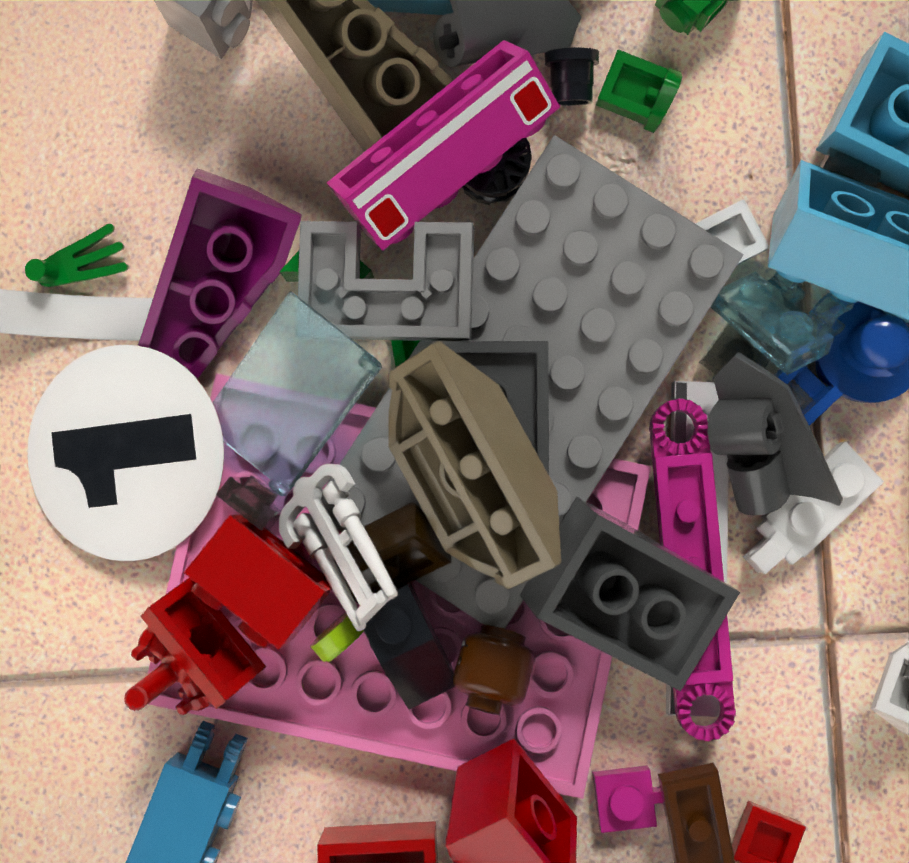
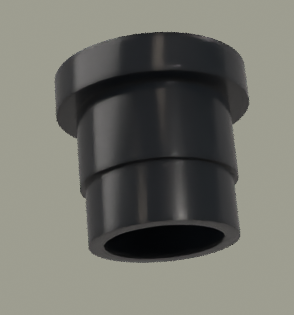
M572 47L545 52V66L550 67V87L560 106L586 105L593 102L594 66L599 64V50Z

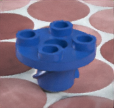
M841 301L825 314L816 330L813 346L816 363L815 370L818 378L828 386H836L843 393L842 397L859 403L887 401L900 396L909 389V323H906L899 317L886 315L881 309L859 301L856 303Z

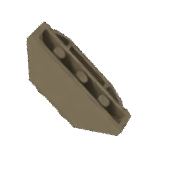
M440 341L431 344L389 372V388L392 389L389 405L388 447L445 552L471 568L495 578V582L507 590L561 563L557 489L499 384Z

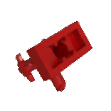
M190 578L150 605L140 616L147 624V628L141 633L138 639V646L131 651V656L137 661L148 656L149 660L154 664H157L160 660H162V664L127 690L124 702L130 710L138 711L143 709L175 682L182 685L177 692L183 700L176 705V710L180 715H185L190 710H202L211 704L217 709L267 667L224 614L205 604L192 592L191 588L195 582Z

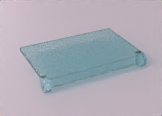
M290 291L213 401L221 424L224 443L270 479L268 485L273 492L280 496H287L296 481L302 476L382 368V364Z

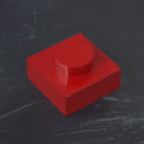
M748 801L732 842L734 860L741 863H793L806 826L798 820Z

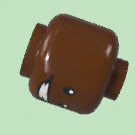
M482 625L480 633H471L465 636L455 667L453 684L460 692L469 695L467 707L489 714L500 715L502 705L517 706L523 703L535 662L532 650L524 645L525 636L491 625Z

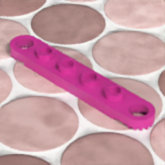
M680 398L673 399L655 410L649 424L659 541L661 545L724 582L713 459L708 439V418L700 405L695 404L693 401ZM671 412H683L693 422V435L685 443H676L665 435L666 433L663 429L664 421ZM727 615L682 690L679 691L673 688L676 718L680 726L689 735L698 740L710 741L721 739V736L730 732L729 729L735 723L736 710ZM704 694L716 697L720 705V714L717 720L708 726L696 725L690 716L692 702L698 696L701 697Z

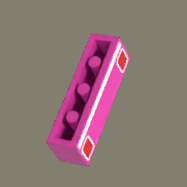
M503 40L336 174L327 184L355 222L359 223L363 233L383 251L389 245L406 239L413 232L415 222L422 220L434 209L444 207L453 201L459 189L477 174L487 172L495 167L502 159L503 153L519 140L537 133L545 125L546 119L557 111L560 105L529 51Z

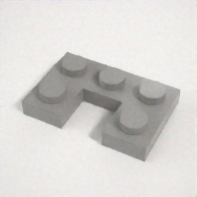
M300 221L296 336L301 339L471 341L474 260L473 222H415L413 279H359L361 226L358 222Z

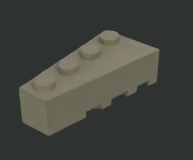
M256 0L364 152L453 81L437 65L439 63L422 47H417L394 25L395 22L379 7L375 8L367 0Z

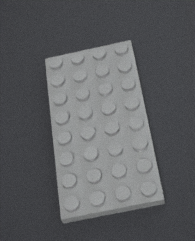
M554 135L474 257L471 341H548L549 477L557 489L560 526L576 497L584 501L588 500L744 254ZM419 341L408 359L430 346L431 341ZM391 388L388 389L339 464L348 470L355 482V485L348 491L350 495L347 499H352L361 513L360 521L363 526L411 502L416 503L421 508L388 447ZM322 493L321 501L336 528L341 532L347 530L346 527H341L332 511L334 504H328ZM452 555V563L416 579V581L482 624L504 629L523 601L520 594L527 582L525 581L507 590L496 583L495 578L471 568Z

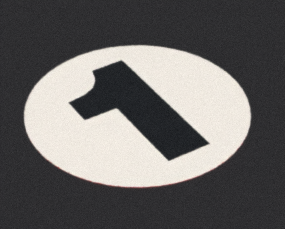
M114 345L99 348L77 358L67 365L46 388L35 409L30 425L27 449L28 468L39 505L52 525L67 540L85 552L97 557L117 561H137L148 559L173 549L188 538L202 523L212 507L221 483L224 466V440L218 414L211 398L198 379L185 366L170 356L151 348L136 345Z

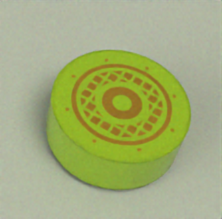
M345 612L313 641L310 647L323 662H330L346 650L364 630L357 631Z

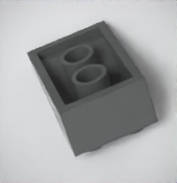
M576 497L559 526L561 563L529 579L520 594L521 598L538 619L681 691L740 592L623 521Z

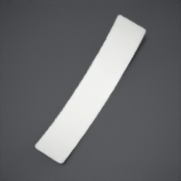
M0 289V333L58 338L139 341L153 298L79 296Z

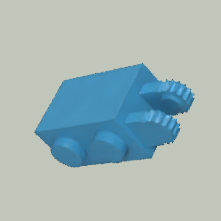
M202 721L187 755L177 752L165 763L126 863L217 862L220 850L212 847L219 827L228 830L238 809L241 796L233 794L239 776L234 774L248 738L235 733L233 739L226 746L223 754L224 759L219 769L202 762L206 751L213 741L215 725Z

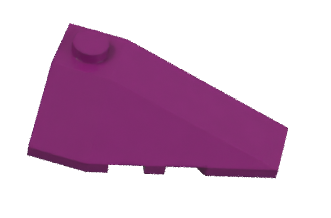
M197 168L190 181L138 346L151 348L170 356L185 366L198 379L231 333L250 313L260 296L279 276V271L286 264L302 214L248 186Z

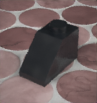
M411 582L397 588L398 595L390 599L366 623V628L363 629L381 667L409 710L455 687L453 684L454 669Z

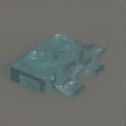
M753 272L724 286L711 305V308L786 375L829 353L834 337L845 328V325L837 318L851 310L854 305L851 302L835 297L830 292L821 298L813 309L806 314L795 305L805 297L806 292L797 286L799 283L789 281L777 272L768 281L757 272Z

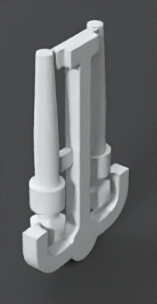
M324 464L311 477H301L296 481L293 488V497L281 511L279 531L287 549H296L303 542L310 558L316 559L355 629L361 631L366 628V623L390 599L398 595V592L373 542L360 521V511L352 499H347L350 495L348 491L355 485L350 473L342 465ZM333 477L335 481H330L327 484V486L322 490L324 485ZM322 493L328 504H334L332 511L340 526L347 529L341 534L321 501ZM305 507H307L310 514L301 513L300 516L296 519L298 514ZM352 540L383 589L379 590L378 593L371 592L347 548ZM343 576L345 577V579H346V581H347L349 587L351 588V590H352V592H353V594H354L356 600L358 601V603H359V605H360L359 608L357 607V605H356V603H355V601H354V599H353V596H352V594H351V592H350V590H349V588H348V586H347V584H346V582H345Z

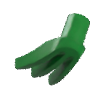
M106 224L44 260L31 259L25 266V274L28 279L39 282L44 287H55L125 272L129 269V266L124 262L79 271L80 268L99 262L122 251L125 246L121 242H116L94 252L74 258L114 232L115 226Z

